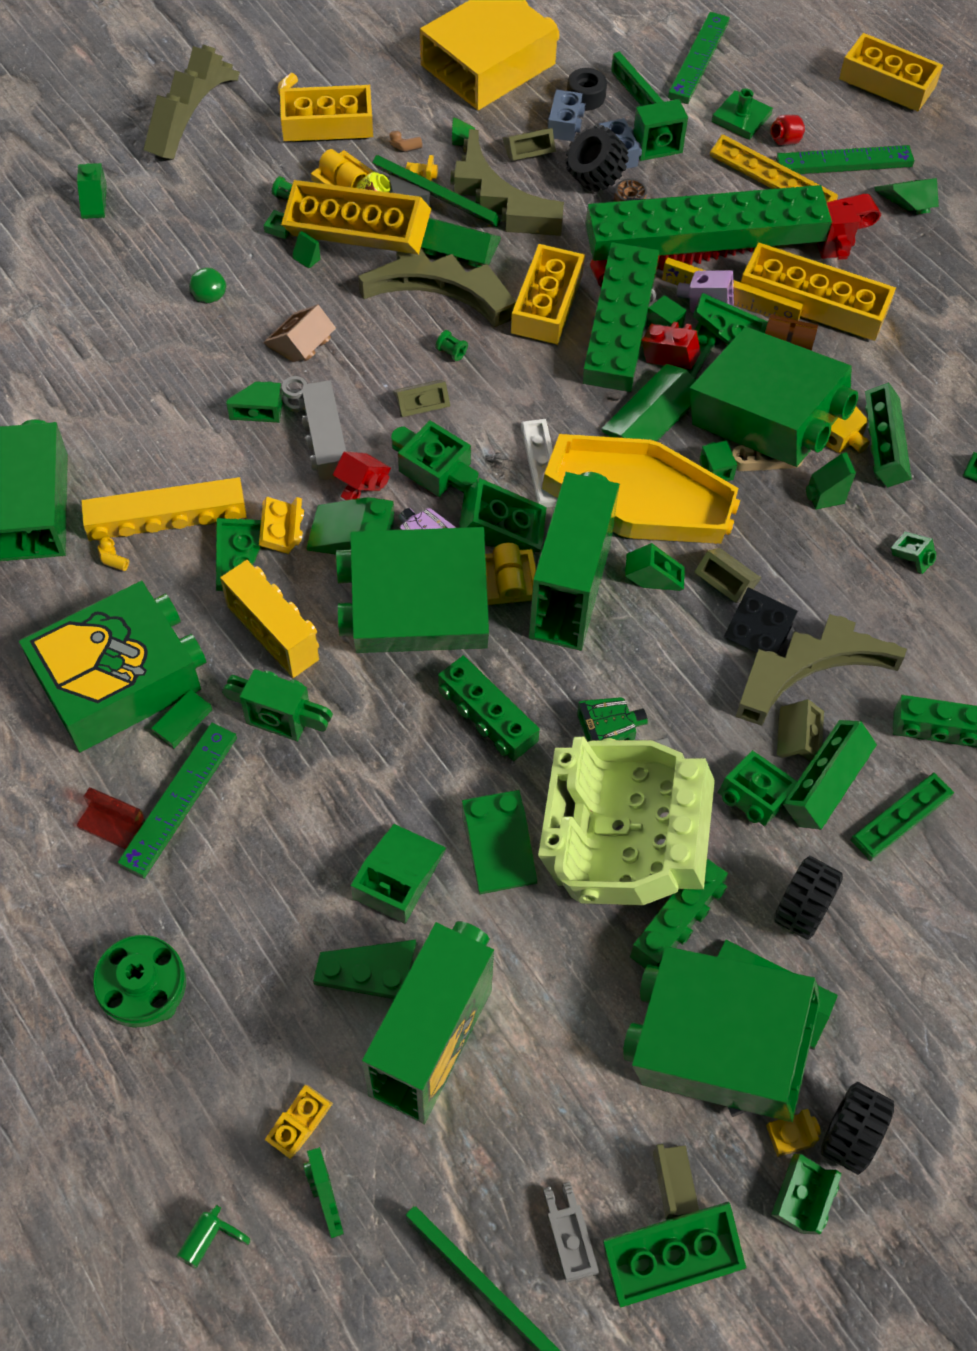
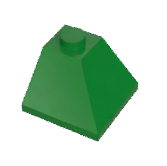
M937 178L874 187L875 192L907 211L916 210V214L930 213V208L939 207Z

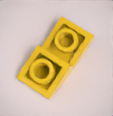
M304 1085L288 1111L281 1114L265 1138V1141L289 1159H292L319 1125L333 1103L309 1085Z

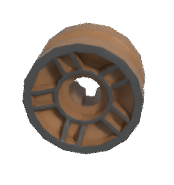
M623 179L615 187L614 202L626 201V198L646 199L647 188L644 183L637 179Z

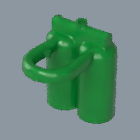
M216 1205L214 1209L212 1208L209 1212H203L199 1216L176 1258L196 1269L219 1230L245 1245H249L251 1240L240 1230L219 1219L217 1216L221 1207Z

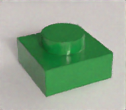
M273 210L263 225L264 232L286 239L290 232L281 225L284 213Z

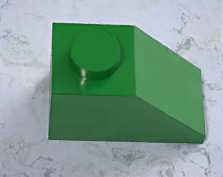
M102 163L78 164L77 186L81 218H105L107 183Z
M256 381L227 399L229 420L280 423L283 405L281 383Z
M847 452L841 453L812 473L809 484L806 486V495L808 500H812L815 510L845 504L856 474Z
M650 543L626 554L625 576L642 588L681 591L684 590L685 567L653 543Z

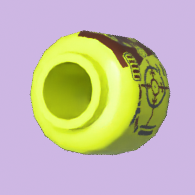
M372 172L358 181L356 188L390 193L391 184L385 175Z

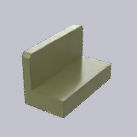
M443 380L393 390L394 396L397 397L401 417L450 407L446 381Z
M809 699L780 708L777 755L781 758L800 754L811 762L823 744L824 711Z
M663 1144L656 1145L653 1151V1158L665 1218H676L699 1211L686 1145L664 1148Z

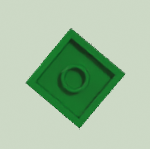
M744 88L741 89V92L734 90L712 115L711 122L750 140L772 115L773 108L753 99L754 94L750 89Z

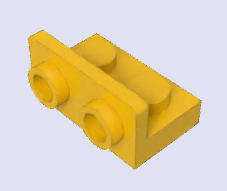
M270 497L264 499L259 546L289 554L295 545L298 546L303 535L302 530H300V523L304 516V509L301 508L302 498L296 497L291 504Z

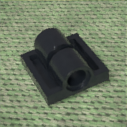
M748 587L724 637L755 652H758L760 649L778 654L788 637L798 610Z

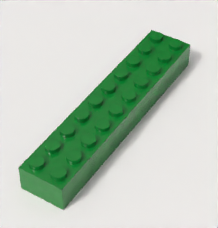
M821 185L588 204L585 222L593 261L608 260L611 242L659 250V255L753 248L757 246L758 242L768 246L826 241L832 224Z

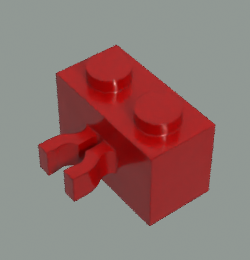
M854 205L828 207L832 224L826 241L816 243L822 259H847L852 246L855 245V235L857 229H860L861 218L856 213Z
M673 322L671 327L651 324L641 340L646 363L664 366L669 364L691 370L701 354L697 330H692L691 324H686L684 328H679L678 322Z
M344 451L333 473V476L348 484L340 497L345 500L360 498L362 490L381 491L388 483V474L391 467L367 453Z

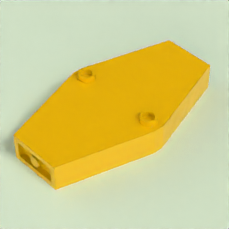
M559 434L545 470L542 484L544 491L558 498L565 472L579 475L584 472H596L605 476L610 482L619 483L613 532L633 539L721 544L724 535H730L734 520L730 519L731 514L736 515L740 500L736 499L739 488L667 446L647 439Z

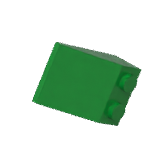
M478 478L464 492L459 528L484 527L485 546L496 547L503 543H514L519 546V550L532 549L533 552H540L542 550L547 507Z
M365 497L318 505L306 547L307 551L336 555L337 551L351 550L350 531L392 530L395 520L394 501Z
M520 790L462 800V818L479 895L537 884L530 836Z

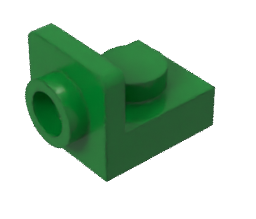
M907 531L891 547L892 556L915 562L917 572L921 574L934 564L937 556L932 538Z

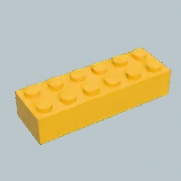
M294 180L281 225L296 237L302 231L316 240L419 254L431 208L420 196Z
M759 242L741 279V283L803 304L800 315L802 317L876 341L896 287Z

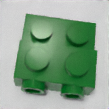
M752 750L725 777L717 793L722 796L725 804L729 806L735 805L745 812L749 821L766 826L779 812L783 802L798 781Z

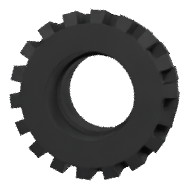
M593 125L590 129L586 128L582 130L580 135L577 134L575 136L576 139L570 143V149L566 152L565 164L567 165V171L583 187L589 191L599 192L600 188L606 190L609 185L613 186L615 181L622 177L621 173L626 170L627 166L625 164L628 162L629 157L627 156L628 149L625 147L626 145L611 129L605 128L603 125L598 127Z
M810 855L806 857L797 869L774 915V922L806 940L813 937L842 883L843 873Z
M858 1081L855 1082L847 1090L833 1116L821 1145V1155L857 1175L862 1173L871 1163L887 1132L894 1113V1101Z

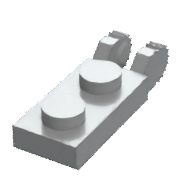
M570 1181L562 1183V1192L568 1208L557 1211L555 1196L551 1188H543L548 1210L547 1217L566 1283L598 1275L599 1273L581 1207L577 1205Z

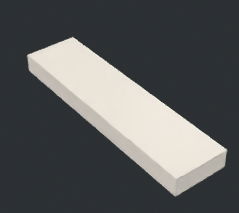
M546 419L521 422V431L537 503L547 508L555 507L558 498L542 489L544 473L553 452Z

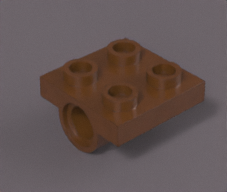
M770 314L765 334L812 351L818 325Z

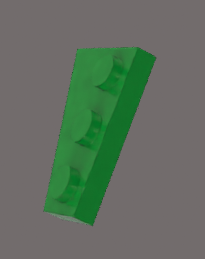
M704 293L700 295L693 315L697 321L727 345L732 342L745 326L765 333L768 321Z
M217 518L216 591H223L220 577L245 560H248L254 566L261 548L259 546L261 520Z
M416 939L320 952L313 983L317 986L395 999L411 969Z
M321 1148L307 1151L309 1162L303 1163L313 1197H319L331 1238L343 1235L341 1220Z

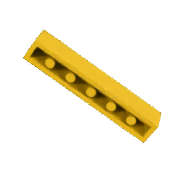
M240 477L81 500L83 525L89 541L101 540L103 537H127L146 532L155 533L160 530L182 529L187 526L201 524L209 525L217 522V518H247Z

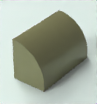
M552 128L502 137L506 153L512 161L556 152Z
M721 548L708 550L694 572L735 603L742 600L748 587L754 589L761 580L759 575Z

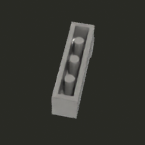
M288 377L282 383V391L285 395L284 405L292 412L305 410L306 415H302L304 431L309 430L310 435L305 436L308 451L313 450L314 455H310L312 471L317 470L319 480L337 478L333 476V473L343 452H346L331 380L307 384L302 377ZM293 382L303 385L302 390L293 389L288 391L286 388ZM298 399L299 405L293 406L289 404L288 400Z

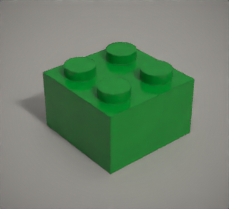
M680 99L636 107L633 133L636 142H639L641 145L642 154L639 156L640 161L683 153L688 116Z

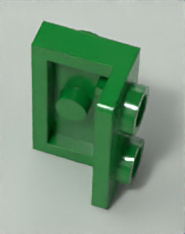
M793 1154L771 1215L801 1234L820 1235L827 1225L828 1213L833 1198L838 1193L841 1172L836 1169H824L802 1154Z

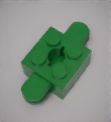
M431 420L417 434L404 426L398 427L392 432V449L398 452L399 472L438 497L450 486L464 493L478 479V471L469 467L471 464V445Z
M254 669L249 680L230 675L227 684L222 689V693L227 699L241 703L246 724L297 742L305 726L324 732L333 716L329 708L309 701L307 687L297 680L288 681L278 677L271 671L262 672Z

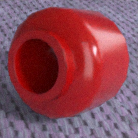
M780 115L771 125V136L778 145H795L801 141L805 133L804 122L798 115Z

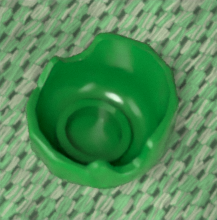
M205 267L198 269L191 276L189 292L190 294L192 293L197 302H217L225 294L226 281L217 270Z

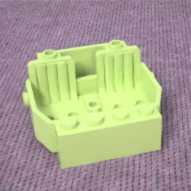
M574 737L572 748H555L538 856L556 884L564 886L571 898L579 903L645 905L677 893L678 889H704L715 782L706 758H684L683 753L653 740H615L606 738L602 741L587 742L585 737ZM664 812L669 813L666 817H660ZM624 825L621 830H615L616 827ZM660 839H665V840H666V841H665L663 844H661V845H658V844H657V842H658Z

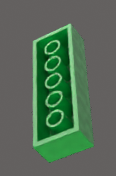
M611 242L584 365L583 384L626 392L632 391L658 265L659 250Z

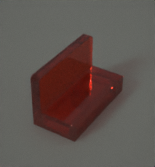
M89 787L83 796L88 807L77 823L78 828L126 850L145 822L141 809Z

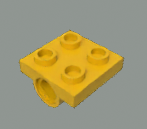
M329 149L321 156L319 168L311 173V180L315 183L356 188L358 181L374 171L345 150L337 153L333 149Z
M503 543L493 549V553L485 554L488 605L532 601L533 580L536 573L533 550H519V546L514 543Z

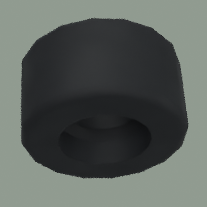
M580 68L574 70L569 75L567 91L582 93V103H585V111L597 109L604 104L607 80L602 72L593 68Z

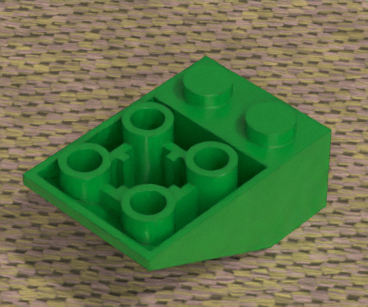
M393 824L365 859L351 884L352 899L406 924L445 853L446 847Z

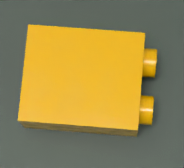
M469 0L420 28L421 66L478 111L555 65L559 29L550 17H543L531 8L526 0Z

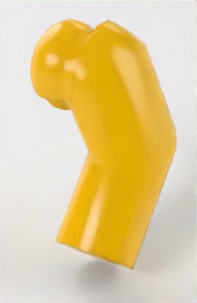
M290 73L279 82L277 86L279 95L280 88H291L298 82V78L294 73Z
M101 538L99 541L100 545H98V554L101 562L104 565L126 571L129 566V559L116 554L112 538Z

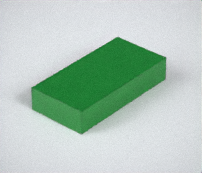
M190 689L151 728L153 734L174 749L213 710L212 706Z

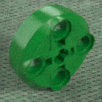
M149 935L130 936L109 947L98 961L93 979L95 997L107 1017L114 1022L134 1028L151 1026L168 1020L175 1014L176 1008L185 993L186 971L178 953L165 941ZM126 956L118 965H114L117 958ZM164 956L171 957L167 964H157L160 958ZM123 998L120 1006L109 1008L112 1000ZM159 998H167L164 1006L160 1008L153 1007L155 1001Z

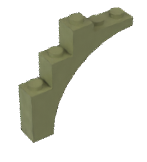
M202 44V48L193 46L187 69L185 68L184 73L175 70L170 93H167L166 97L157 95L144 151L164 158L174 159L184 129L201 100L211 89L220 83L228 80L238 81L240 72L232 69L233 64L222 61L223 56L215 54V48Z
M469 129V137L464 139L463 153L467 154L462 155V161H456L455 170H451L450 185H454V192L459 195L476 196V203H480L481 206L502 215V222H506V232L561 236L564 202L530 195L500 178L491 169L482 155L479 145V130Z
M421 248L419 254L396 252V261L358 276L359 292L363 299L394 291L419 290L439 293L471 306L481 313L494 327L512 320V311L516 304L515 299L488 264L465 272L453 254L430 262Z
M829 614L820 640L813 638L809 634H801L794 631L785 658L771 651L758 650L735 717L762 726L770 708L781 694L797 681L821 670L847 665L878 666L898 671L905 658L907 648L893 642H885L873 638L865 633L854 632L856 622L850 621L843 616Z

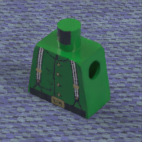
M622 697L585 700L578 703L577 717L587 742L602 741L606 738L635 740L636 727L648 724L644 708L629 712L626 701Z

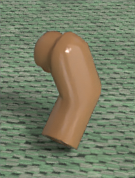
M392 131L389 134L391 146L397 149L410 151L422 148L421 137L403 139L401 138L402 134L400 131Z

